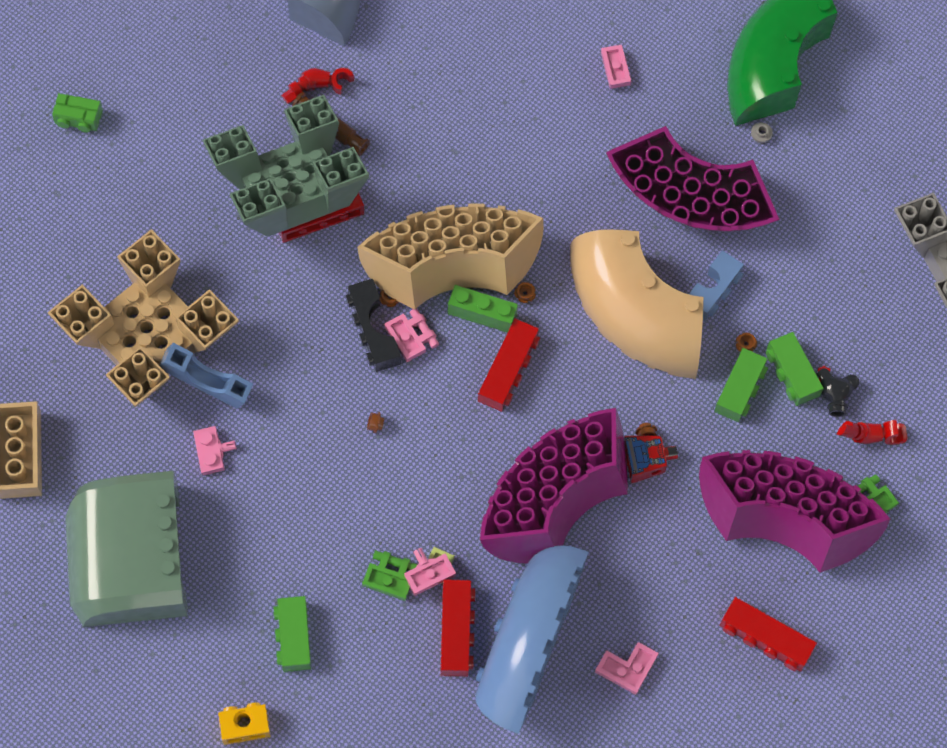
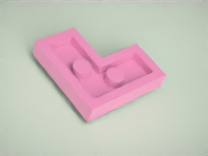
M638 642L628 661H625L606 650L595 673L636 695L659 653Z

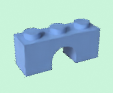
M723 250L710 265L708 276L717 282V286L706 288L697 283L689 293L693 296L703 297L704 322L709 316L713 317L720 307L718 306L721 300L725 301L732 291L730 289L734 283L737 285L744 275L742 273L744 264Z

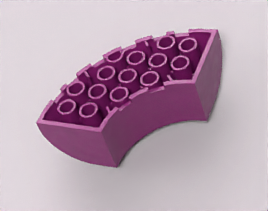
M667 126L606 152L613 168L634 195L653 210L678 223L704 230L729 232L758 228L780 220L753 159L731 165H717L703 161L687 153L674 140Z
M616 408L589 413L588 417L577 421L575 419L567 421V425L558 430L554 428L540 437L541 440L531 448L528 446L515 459L514 465L501 476L497 483L496 491L489 498V506L486 515L483 516L480 542L486 551L502 560L528 564L531 558L540 551L549 547L563 546L570 529L586 511L605 500L628 494L626 448L622 425Z
M742 450V453L732 454L729 451L704 456L701 460L699 481L702 497L712 521L726 541L740 538H761L781 543L802 554L820 573L843 565L864 553L882 536L890 521V518L873 499L869 500L863 495L858 486L848 484L840 474L830 469L825 471L814 466V462L795 456L792 459L781 456V453L773 451L750 453V450Z

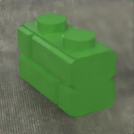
M59 93L52 117L54 123L61 128L67 129L70 126L76 127L82 132L97 131L103 108L101 101Z

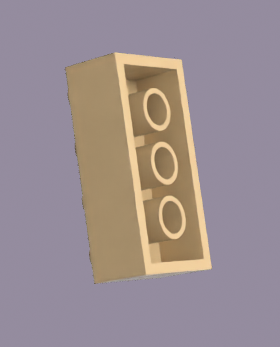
M37 401L0 404V499L42 496L40 407Z

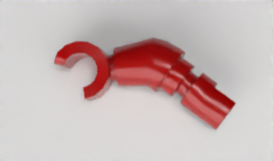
M311 68L301 73L302 76L298 78V82L293 81L289 84V90L281 96L289 104L304 90L307 92L315 88H328L329 85L332 86L335 93L341 95L342 86L337 82L340 79H346L349 83L354 82V74L347 68L336 69L332 75L329 71Z
M896 420L882 423L883 427L879 423H854L846 421L836 433L837 435L850 438L859 444L881 442L884 438L886 444L898 445L905 443L908 438L905 424H897Z

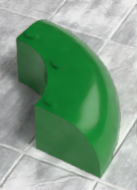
M766 0L749 18L738 36L728 67V103L735 126L795 108L802 85L798 74L797 62L806 49L808 50L822 40L830 38L838 13L832 0Z

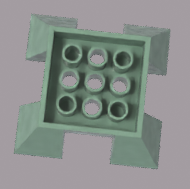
M324 95L284 109L294 142L264 154L258 155L244 125L203 140L216 169L239 189L230 193V197L244 225L267 237L350 206L369 178V173L354 147L331 155L339 121Z

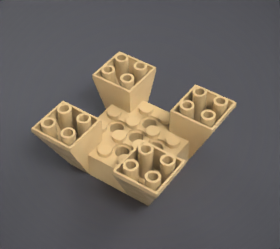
M152 229L117 256L132 285L109 304L103 307L82 284L47 312L77 345L101 349L116 366L105 375L135 407L170 379L169 374L159 364L166 349L172 343L193 353L206 350L239 322V319L210 289L190 306H187L177 296L171 287L181 260ZM132 315H138L135 318H129ZM163 316H169L167 319H161ZM146 330H152L150 333H144ZM129 344H135L133 347H126ZM160 345H167L163 349L158 348Z

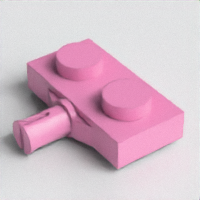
M215 426L193 431L202 475L224 471V452L237 450L235 440L221 443Z
M422 548L413 552L419 564L414 569L404 573L414 596L442 583L443 580L456 576V572L446 553L437 558L427 559Z

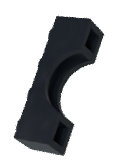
M373 278L348 286V294L345 295L348 307H353L355 314H352L355 326H360L362 333L359 334L362 346H367L368 353H366L369 366L373 365L375 371L378 372L400 365L401 355L394 336L382 335L375 331L370 324L371 315L380 307V297Z

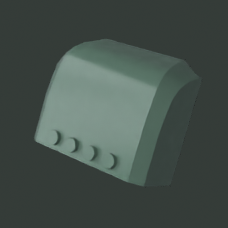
M174 471L94 480L84 484L76 492L65 516L70 606L83 627L188 616L186 592L181 581L176 507H180L179 488Z

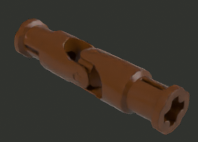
M302 92L296 97L292 106L310 99ZM337 117L339 126L335 139L345 146L354 147L358 156L364 154L370 145V140L362 138L356 133L354 128Z

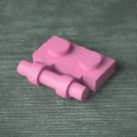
M417 308L410 311L412 316L410 320L403 313L384 324L389 335L394 336L397 347L406 362L426 352L424 343H429L432 349L439 345L436 339L437 335L434 330H430L426 324L425 316L420 314ZM419 327L423 334L418 336L413 328Z

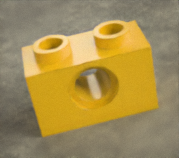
M255 702L247 704L246 708L237 709L236 706L224 708L222 712H218L223 744L227 745L271 737L265 704L261 705V703ZM241 718H249L251 720L250 724L246 727H240L238 722Z

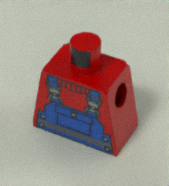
M624 436L627 467L631 483L665 473L667 468L666 461L678 459L676 446L663 447L660 436Z

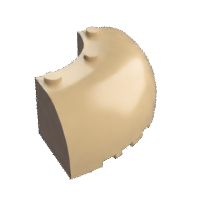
M468 204V207L455 208V205L436 207L435 211L424 214L422 211L406 216V220L397 224L392 222L388 225L387 229L380 233L375 232L357 248L360 262L370 279L373 278L375 285L379 289L384 290V293L415 310L433 296L453 290L455 285L464 288H485L508 295L531 268L542 242L544 224L542 217L519 209L517 212L506 210V206L498 205V208L485 207V204Z
M595 230L574 238L570 245V266L575 289L582 302L583 309L598 327L600 333L610 343L612 342L620 348L621 352L633 360L637 359L648 365L649 368L654 370L656 368L678 377L696 379L702 339L703 297L686 294L672 288L652 271L641 249L639 231Z

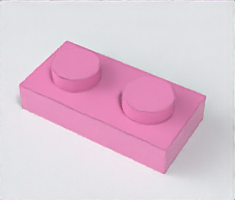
M622 45L601 48V55L610 89L630 86L631 79Z

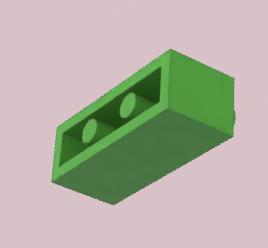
M458 285L454 286L448 302L449 315L507 333L514 318L516 319L518 304Z
M794 332L769 341L766 356L770 363H774L776 375L780 382H784L786 394L790 401H794L795 405L799 406L820 397L824 388Z
M742 348L714 412L738 423L741 416H747L751 407L748 401L750 397L755 398L760 387L756 384L759 378L764 379L768 367L765 366L766 357Z
M305 596L277 598L278 606H273L274 620H279V628L275 629L276 643L280 642L281 651L276 652L277 665H282L283 672L311 670Z

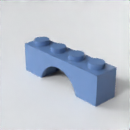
M172 343L166 349L159 364L166 373L236 409L245 403L253 386V383L235 374L222 373L207 367L196 359L193 352L175 343Z

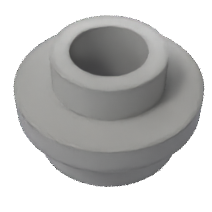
M762 122L755 124L751 130V136L754 141L761 144L768 142L773 134L772 128ZM759 130H763V131H765L766 133H765V134H761V133H759Z

